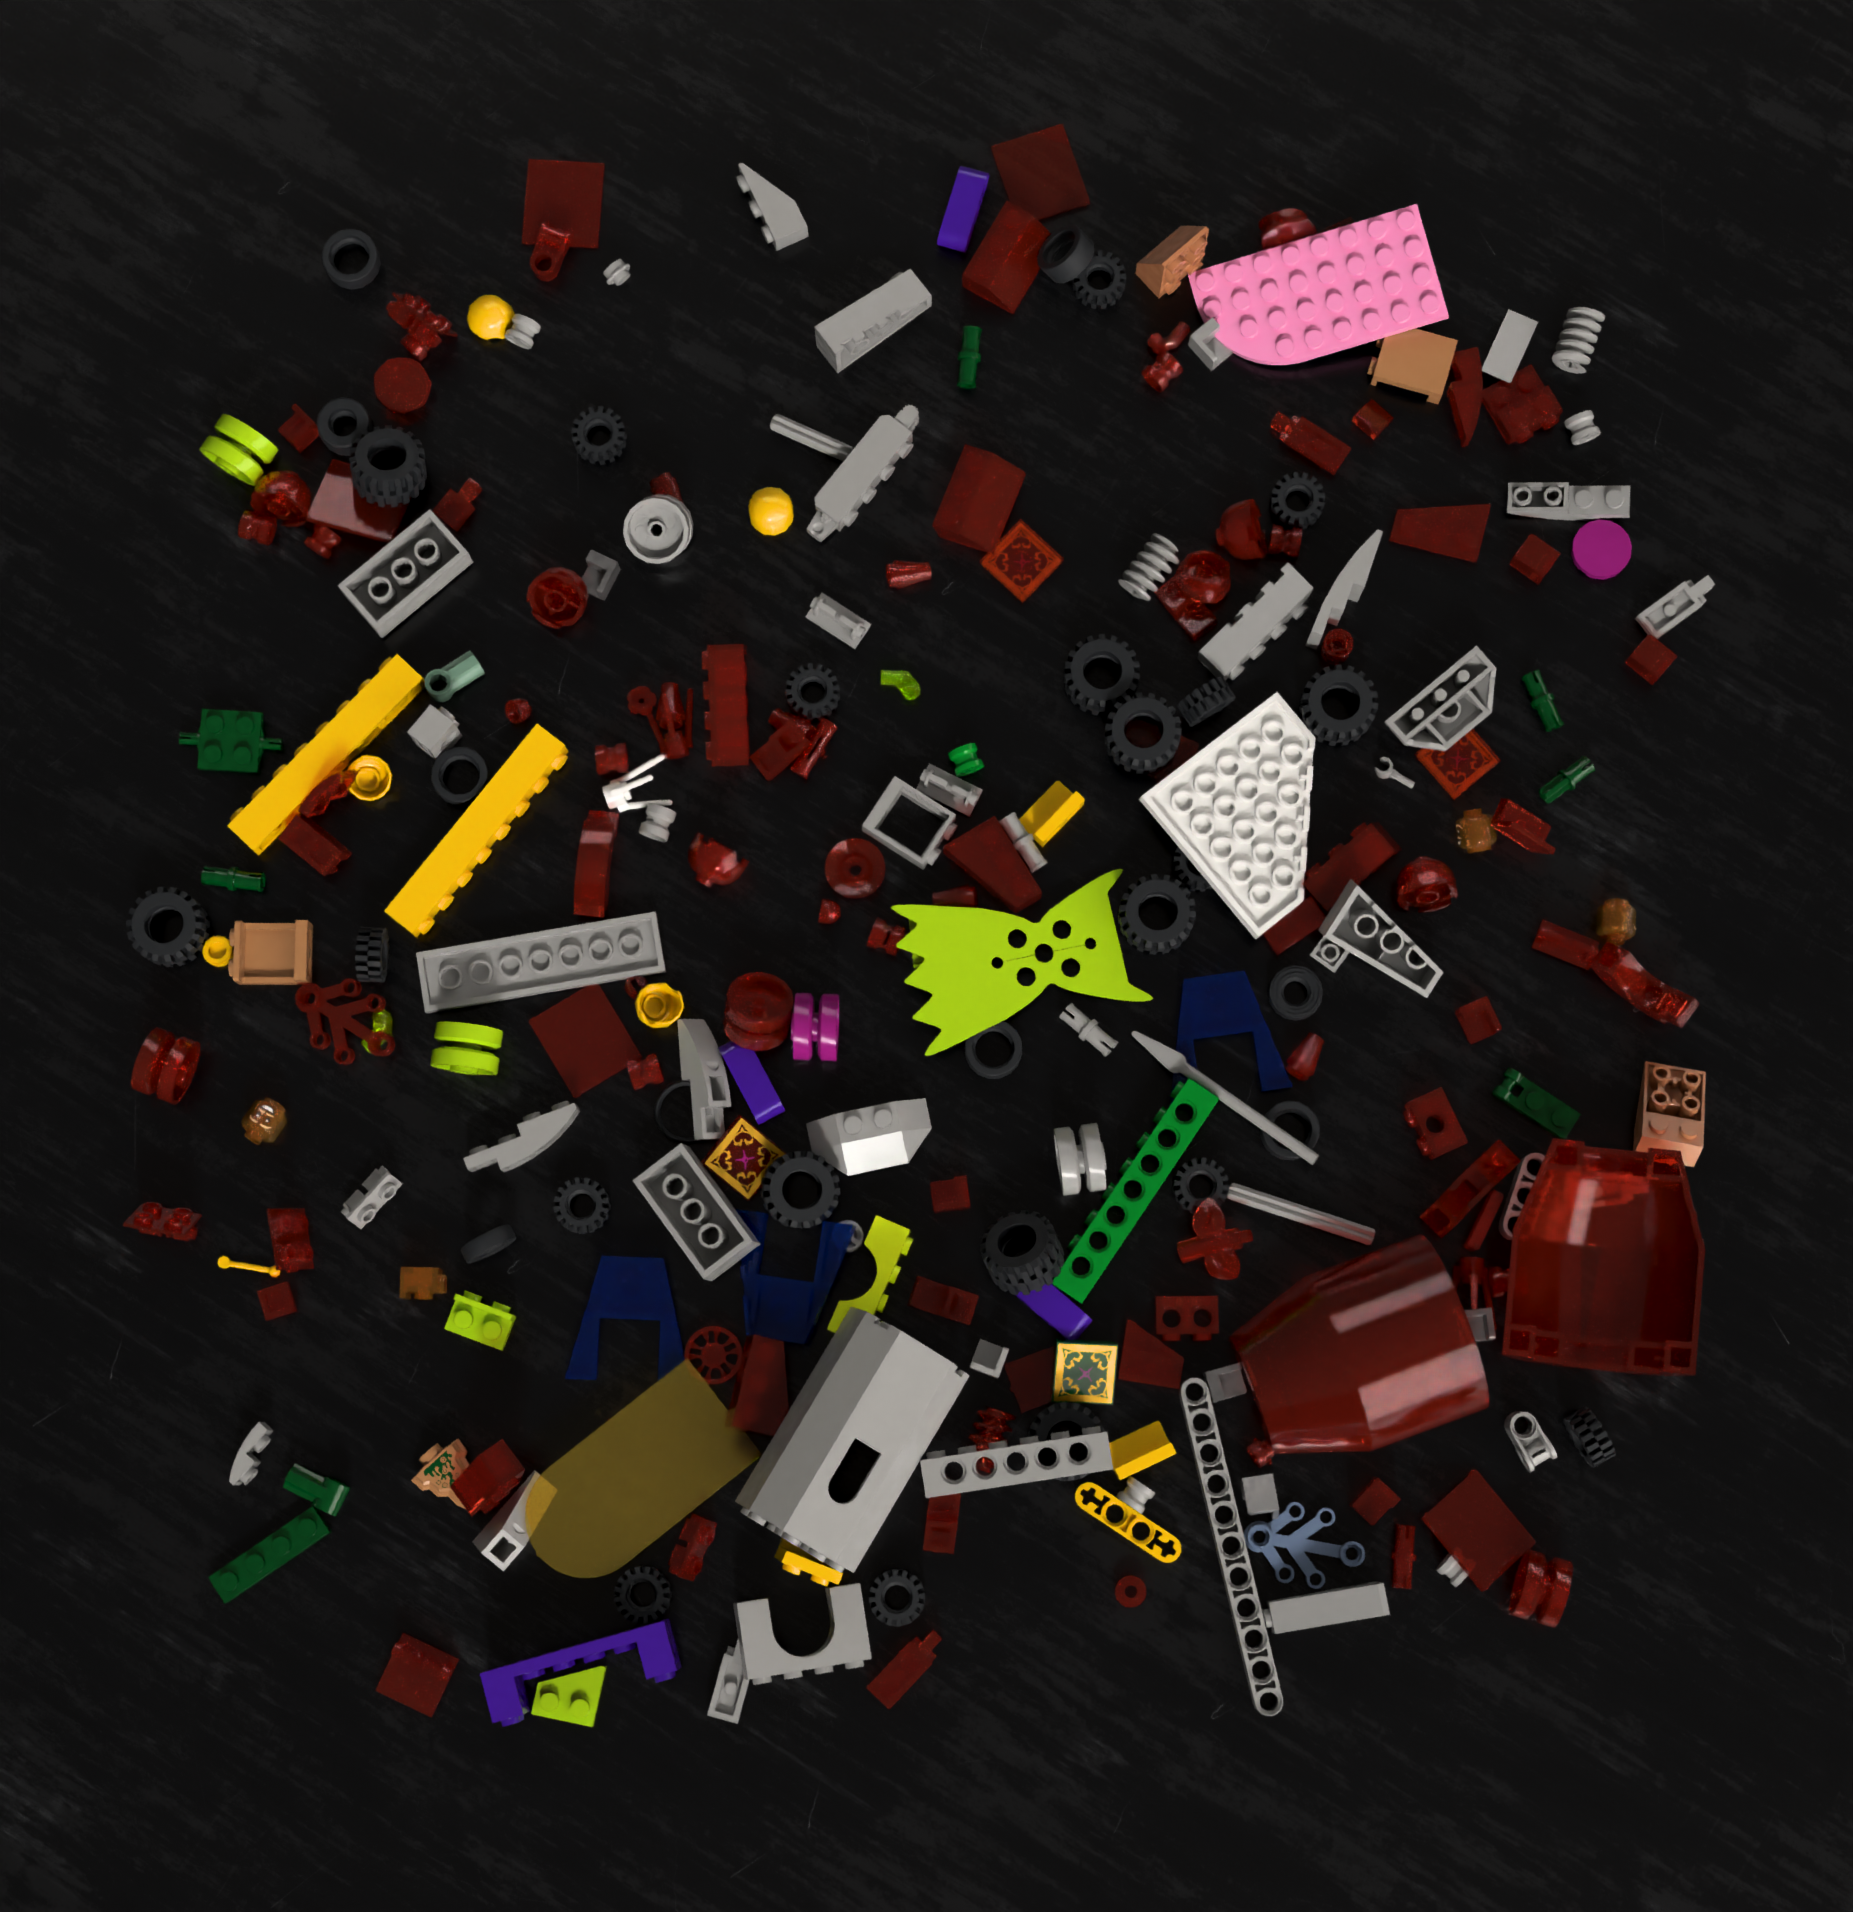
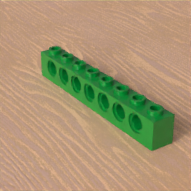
M1188 1078L1185 1084L1181 1081L1178 1082L1170 1094L1174 1101L1168 1109L1162 1106L1153 1120L1157 1124L1151 1135L1147 1132L1143 1134L1135 1146L1140 1150L1134 1160L1128 1157L1118 1172L1123 1175L1117 1185L1110 1183L1101 1197L1106 1202L1100 1211L1094 1208L1084 1222L1088 1226L1084 1235L1081 1237L1076 1234L1067 1247L1071 1254L1064 1262V1265L1059 1267L1061 1272L1058 1277H1054L1051 1284L1081 1304L1219 1100L1218 1097L1190 1078ZM1187 1105L1192 1109L1193 1116L1189 1121H1180L1176 1117L1175 1110L1178 1106ZM1169 1130L1174 1133L1176 1141L1173 1146L1164 1147L1159 1143L1158 1135L1161 1131ZM1148 1155L1154 1156L1159 1163L1158 1169L1152 1173L1144 1171L1141 1167L1142 1158ZM1136 1181L1140 1184L1141 1194L1137 1198H1129L1125 1195L1124 1185L1127 1182ZM1117 1206L1124 1211V1219L1121 1223L1113 1224L1108 1221L1106 1213L1110 1207ZM1094 1232H1102L1107 1237V1245L1103 1249L1097 1250L1091 1247L1089 1237ZM1078 1257L1086 1258L1090 1263V1270L1085 1275H1077L1072 1270V1263Z

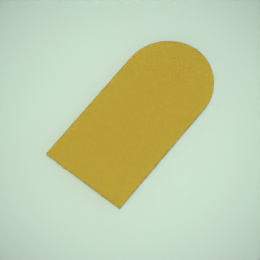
M686 1358L549 1466L539 1476L529 1493L525 1509V1523L529 1540L536 1551V1555L558 1572L577 1578H595L607 1575L618 1570L762 1456V1454L746 1435L745 1430L739 1426L708 1386L707 1381L701 1377Z

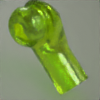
M881 670V685H896L908 700H914L919 696L921 691L920 685L910 672Z
M378 1008L372 1013L373 1033L361 1041V1044L369 1054L392 1036L393 1019L391 1014L383 1008Z

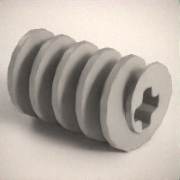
M1574 307L1567 312V320L1563 324L1564 330L1559 335L1560 341L1556 344V352L1552 356V361L1560 369L1577 374L1586 372L1585 368L1580 364L1587 365L1590 363L1591 359L1585 354H1592L1594 347L1588 343H1596L1598 337L1591 332L1597 333L1601 331L1602 327L1596 322L1604 321L1605 315L1588 307Z
M1156 533L1151 536L1152 542L1145 543V552L1141 551L1137 554L1136 558L1138 561H1132L1129 565L1130 570L1123 572L1122 577L1124 580H1118L1119 584L1126 591L1146 601L1151 599L1146 592L1147 589L1154 592L1158 590L1153 581L1157 580L1162 583L1165 581L1160 572H1172L1167 563L1169 561L1174 564L1179 563L1178 558L1175 556V553L1178 552L1177 547L1167 538Z

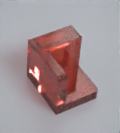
M294 403L291 408L295 414L278 431L301 453L319 436L315 422Z
M1530 534L1511 560L1510 565L1539 585L1561 553L1534 534Z
M1649 634L1625 663L1653 685L1677 658V655Z
M1487 996L1462 1006L1455 1011L1470 1044L1481 1041L1502 1030Z
M966 1175L954 1177L951 1180L931 1182L930 1188L934 1213L970 1208Z
M1374 1477L1349 1505L1370 1525H1375L1389 1508H1393L1401 1499L1378 1477Z

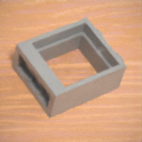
M894 776L863 823L862 831L924 870L927 863L931 866L934 864L941 853V850L938 849L943 839L949 840L958 825L954 823L956 821V814ZM901 795L944 821L921 856L878 830Z

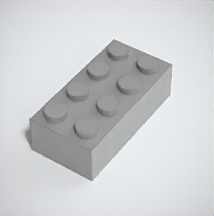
M429 509L342 581L338 587L378 635L383 638L470 566L473 561L466 549Z
M680 1143L633 1180L703 1279L708 1281L715 1280L760 1245V1242L689 1146Z

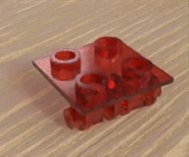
M396 292L392 293L397 301L393 300L387 305L388 315L400 324L403 329L408 328V333L423 346L427 345L430 348L434 346L437 342L435 337L437 333L453 337L458 336L451 329L453 324L441 314L436 316L429 310L431 305L419 295L414 297L407 292L405 295Z
M147 1202L141 1204L123 1223V1226L139 1229V1233L157 1234L160 1237L166 1234V1238H171L173 1235V1239L188 1242L190 1239H196L198 1229L193 1226L198 1222L202 1214L192 1213V1210L188 1208L169 1209L162 1207L161 1204L156 1202Z
M267 1209L276 1270H286V1273H293L299 1270L314 1269L313 1250L310 1246L308 1219L305 1216V1210Z
M402 1633L399 1642L395 1643L391 1651L392 1657L375 1691L432 1717L459 1659Z

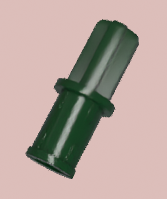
M1582 756L1567 769H1560L1556 777L1539 789L1538 792L1541 799L1546 803H1551L1568 789H1575V784L1595 771L1593 764L1585 766L1591 762L1590 759Z

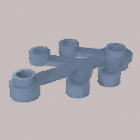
M1298 1502L1289 1503L1278 1519H1273L1268 1523L1255 1521L1246 1527L1244 1531L1246 1546L1254 1552H1263L1275 1570L1276 1579L1282 1583H1289L1293 1580L1294 1570L1290 1565L1284 1564L1274 1546L1283 1547L1289 1551L1305 1574L1307 1585L1313 1589H1319L1324 1585L1325 1576L1314 1567L1305 1552L1340 1558L1343 1564L1350 1567L1360 1565L1365 1559V1550L1358 1542L1348 1541L1341 1546L1307 1539L1322 1527L1331 1526L1334 1523L1335 1513L1330 1508L1319 1509L1316 1517L1289 1536L1276 1534V1532L1290 1521H1298L1303 1518L1305 1510L1303 1505ZM1293 1505L1300 1508V1515L1295 1518L1289 1514V1509ZM1323 1511H1328L1331 1514V1520L1328 1523H1323L1320 1520V1514ZM1259 1530L1265 1535L1261 1543H1257L1253 1539L1254 1533ZM1349 1548H1354L1357 1552V1556L1353 1560H1349L1346 1557V1550ZM1283 1567L1290 1570V1576L1286 1580L1281 1579L1279 1576V1571ZM1313 1573H1318L1321 1577V1582L1318 1585H1312L1310 1582V1576Z

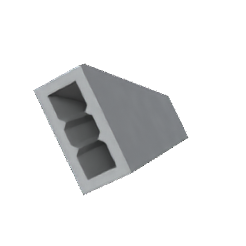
M1378 1581L1266 1601L1267 1609H1262L1266 1628L1271 1627L1274 1634L1390 1615L1384 1583Z

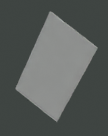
M1508 309L1481 371L1511 383L1538 322Z

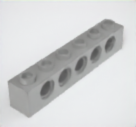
M1100 1426L1083 1428L1082 1435L1070 1437L1069 1431L1051 1433V1440L1039 1441L1038 1436L1019 1438L1020 1445L1008 1446L1007 1440L988 1443L989 1449L977 1451L976 1445L957 1448L958 1454L946 1456L945 1450L927 1452V1459L920 1460L925 1497L931 1498L1113 1470L1108 1431L1101 1432ZM1074 1443H1083L1087 1447L1088 1455L1084 1460L1076 1461L1070 1456V1447ZM1049 1447L1056 1452L1057 1459L1053 1465L1046 1466L1040 1462L1039 1452L1041 1449ZM1019 1452L1024 1456L1025 1466L1023 1469L1013 1470L1009 1467L1008 1457L1011 1453ZM988 1457L993 1461L994 1470L990 1475H982L977 1470V1462L980 1458ZM950 1462H957L962 1466L963 1475L960 1479L952 1480L947 1476L946 1467Z

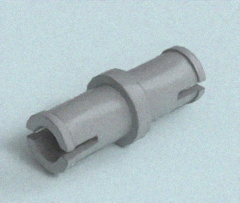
M1013 812L999 821V823L1013 842L1012 848L1014 851L1018 850L1030 868L1031 873H1033L1048 862L1035 845L1033 834H1028L1016 816L1017 814Z
M1073 1003L1069 1004L1066 1010L1074 1018L1064 1011L1059 1018L1078 1032V1037L1082 1041L1087 1040L1103 1056H1108L1111 1050L1103 1044V1041L1113 1049L1118 1042L1098 1026L1099 1022L1095 1019L1090 1020Z

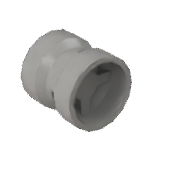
M648 803L645 811L647 815L646 821L641 823L638 832L648 838L667 842L670 834L668 827L674 822L677 813L667 807Z

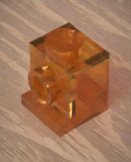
M401 1267L399 1298L411 1300V1294H414V1299L433 1300V1294L446 1293L447 1276L442 1275V1269Z

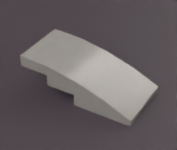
M1377 529L1355 552L1338 575L1320 608L1306 642V647L1316 650L1323 636L1326 624L1338 625L1348 599L1358 602L1365 587L1383 531Z

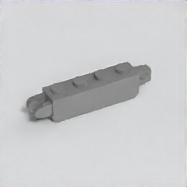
M905 405L895 418L890 415H881L814 497L816 514L807 527V532L812 537L822 542L835 529L841 531L845 525L849 527L859 514L857 510L862 503L868 504L877 492L875 487L881 480L887 481L895 470L893 465L900 457L904 459L910 453L914 445L912 444V432L917 423H919V411L916 406Z

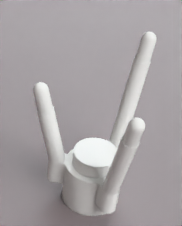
M660 754L622 777L609 781V785L603 786L602 789L608 807L610 809L618 807L619 812H623L629 809L647 808L648 803L661 806L672 805L673 802L670 799L627 802V800L632 799L630 789L651 781L653 776L647 775L629 783L626 781L665 759V755Z

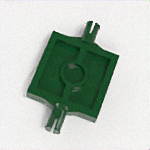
M202 709L201 726L198 733L180 732L179 744L197 745L199 751L197 768L200 770L260 773V762L264 749L282 751L283 746L277 744H283V738L265 737L263 730L264 714L262 712Z

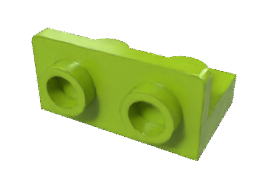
M466 1290L463 1296L455 1293L453 1298L455 1302L444 1329L503 1351L516 1319L515 1315L509 1314L511 1307L495 1301L492 1307L480 1303L482 1296Z

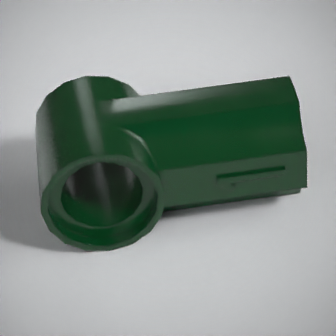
M295 1463L290 1469L283 1488L311 1501V1505L333 1516L337 1515L350 1490V1487L329 1476L323 1477L298 1463Z

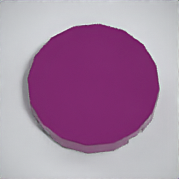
M1598 519L1586 523L1578 530L1571 543V556L1574 565L1586 573V576L1593 579L1604 580L1615 577L1626 567L1631 558L1632 545L1629 535L1620 525L1610 520Z

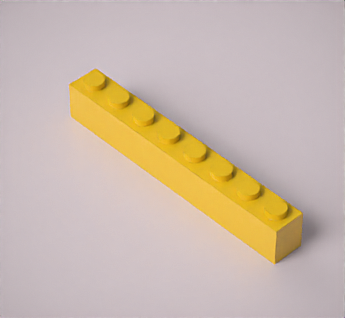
M398 654L393 658H387L378 669L380 672L372 680L370 678L365 680L359 686L358 694L351 701L346 700L336 711L337 715L330 722L326 721L321 724L315 732L316 736L308 744L303 743L295 751V757L289 764L281 765L274 772V779L266 787H259L253 793L252 801L245 808L241 807L230 817L231 822L227 826L258 856L425 688L423 677Z
M536 724L384 912L416 938L421 933L423 935L426 934L435 922L433 918L438 911H444L453 901L454 897L452 894L459 886L464 887L473 876L471 871L477 863H484L492 852L490 847L497 839L501 841L511 829L509 824L516 816L521 817L530 805L529 799L535 792L539 794L543 791L549 782L547 777L554 769L558 771L565 764L568 758L566 756L568 753L566 746L539 724Z

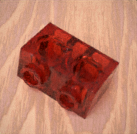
M1218 1296L1155 1297V1335H1162V1341H1181V1335H1193V1341L1212 1340V1335L1219 1333ZM1172 1310L1178 1314L1179 1323L1176 1327L1170 1328L1163 1323L1162 1317L1165 1311ZM1197 1310H1204L1209 1314L1210 1323L1208 1326L1199 1327L1195 1324L1193 1316Z

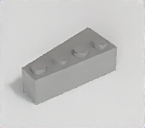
M911 268L904 273L898 272L884 285L814 326L816 346L834 370L839 373L931 307L932 295Z
M1289 563L1281 569L1280 578L1275 584L1269 581L1255 599L1257 601L1254 604L1251 602L1247 603L1234 617L1235 622L1233 624L1227 623L1199 651L1197 659L1216 678L1223 677L1225 681L1228 678L1234 680L1245 669L1242 664L1249 658L1255 660L1266 649L1264 644L1271 637L1274 640L1279 638L1288 628L1285 624L1292 617L1295 620L1299 619L1309 608L1306 604L1313 587Z
M1350 879L1318 930L1328 940L1427 998L1443 974V971Z

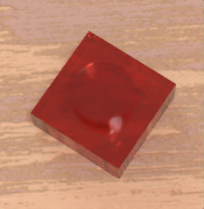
M286 1281L257 1291L266 1321L297 1312L289 1282Z

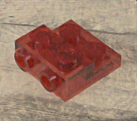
M1532 364L1517 371L1511 383L1501 380L1480 391L1478 395L1508 445L1516 440L1518 444L1525 442L1534 435L1533 431L1541 427L1544 430L1551 428L1560 421L1559 417L1563 412L1550 387L1544 386Z

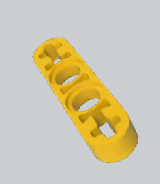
M1085 1482L1076 1489L1075 1501L1081 1509L1156 1559L1165 1563H1171L1180 1556L1181 1544L1175 1536L1092 1482ZM1090 1488H1093L1095 1490L1094 1496L1100 1501L1103 1500L1104 1495L1109 1498V1501L1102 1506L1100 1515L1094 1512L1099 1506L1093 1502H1089L1087 1505L1082 1503L1084 1497L1080 1493L1083 1489L1088 1491ZM1113 1504L1119 1505L1124 1511L1122 1520L1117 1523L1110 1522L1106 1517L1107 1508ZM1138 1522H1144L1149 1526L1150 1534L1144 1540H1137L1133 1537L1132 1528ZM1156 1530L1162 1533L1157 1539L1164 1543H1167L1169 1540L1174 1542L1172 1548L1175 1550L1173 1556L1167 1554L1165 1557H1162L1160 1555L1162 1549L1156 1544H1153L1152 1549L1146 1546L1153 1540Z

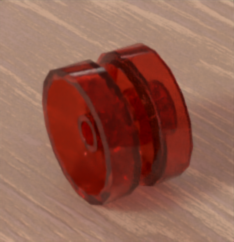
M764 972L747 973L737 977L730 984L726 994V1008L723 1018L724 1030L730 1040L742 1048L753 1051L769 1050L779 1046L787 1038L790 1029L794 1004L792 990L785 981L775 975Z
M158 1027L153 1029L144 1041L137 1056L132 1072V1089L147 1095L157 1091V1097L160 1100L174 1105L180 1102L195 1074L200 1056V1043L183 1036L175 1041V1036L172 1032Z
M1527 1549L1521 1558L1513 1582L1509 1614L1528 1620L1535 1612L1537 1623L1555 1628L1560 1621L1568 1599L1573 1573L1572 1562L1554 1557L1547 1564L1544 1553Z

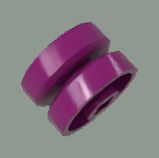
M796 993L794 1012H792L791 1018L793 1059L810 1060L813 1056L814 1042H818V1056L821 1061H837L839 994H823L819 1002V1013H815V1000L812 994Z

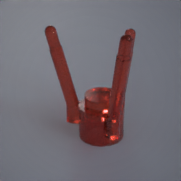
M692 688L687 690L685 736H683L682 731H675L666 694L661 696L669 732L664 734L665 740L652 712H646L651 728L659 743L660 753H665L666 759L688 756V748H693L691 738L693 714Z
M1461 1257L1459 1266H1454L1453 1280L1443 1320L1447 1321L1449 1319L1459 1281L1462 1278L1463 1284H1471V1308L1473 1310L1478 1308V1284L1482 1283L1486 1308H1492L1494 1328L1496 1330L1495 1314L1488 1283V1268H1484V1259L1479 1257Z

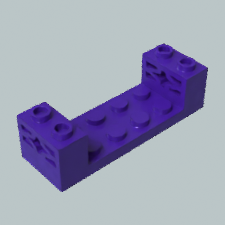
M669 1618L480 1673L492 1723L501 1721L502 1727L525 1719L524 1714L531 1711L524 1680L546 1674L544 1668L552 1666L554 1672L576 1665L575 1659L583 1657L584 1663L606 1657L605 1651L614 1649L615 1654L633 1650L636 1648L635 1642H637L646 1679L654 1677L655 1683L674 1678L676 1676L675 1671L682 1668Z

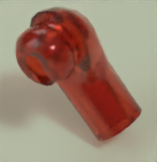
M1179 322L1168 336L1162 338L1159 333H1155L1147 340V344L1152 348V352L1157 354L1177 348L1189 334L1190 327L1184 322Z

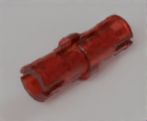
M825 718L820 720L821 722L810 739H805L802 744L804 746L803 750L790 768L794 773L805 779L818 758L823 757L826 753L824 749L834 732L838 729L835 724ZM821 737V740H820V742L818 743V745H817V747L815 748V750L813 751L812 755L810 756L809 759H807L808 755L810 754L811 750H812L813 747L815 746L816 742H817L818 739Z
M1396 1524L1395 1553L1392 1552L1391 1559H1394L1392 1588L1412 1589L1413 1561H1416V1555L1413 1554L1416 1526Z

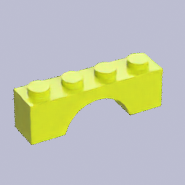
M876 1215L864 1242L865 1247L872 1253L876 1261L877 1274L875 1281L869 1291L863 1296L854 1300L838 1302L828 1325V1331L836 1333L850 1307L867 1311L874 1316L876 1311L883 1312L889 1295L884 1294L889 1282L895 1284L901 1267L897 1266V1262L901 1254L907 1256L913 1239L909 1237L910 1229Z

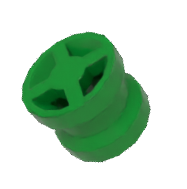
M976 743L965 744L948 753L949 759L956 766L954 770L956 777L972 774L984 767L983 761L976 754L978 750Z

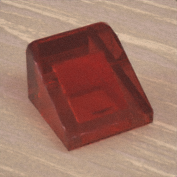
M1371 399L1354 415L1352 422L1375 440L1391 423L1394 417Z

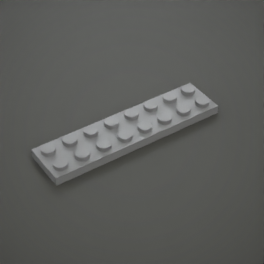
M656 911L416 953L425 1013L666 972Z

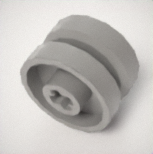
M656 494L644 498L630 509L624 520L623 535L627 547L636 557L648 563L660 564L671 561L687 548L693 536L694 524L690 511L682 501L671 495ZM657 524L660 525L663 530L662 533L660 531L655 532L653 527Z
M1097 1123L1080 1126L1079 1145H1076L1074 1133L1070 1127L1055 1128V1151L1063 1196L1079 1194L1081 1190L1080 1174H1084L1085 1183L1090 1192L1106 1190V1159Z

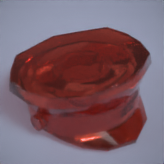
M1298 209L1280 210L1264 216L1259 221V230L1263 232L1261 235L1263 251L1318 233L1314 224L1308 219L1307 214Z
M400 357L388 359L374 374L375 395L391 412L404 414L426 404L432 383L420 362Z
M1195 551L1188 554L1184 561L1180 562L1175 574L1174 583L1186 597L1195 602L1217 603L1227 595L1231 588L1229 562L1212 551Z

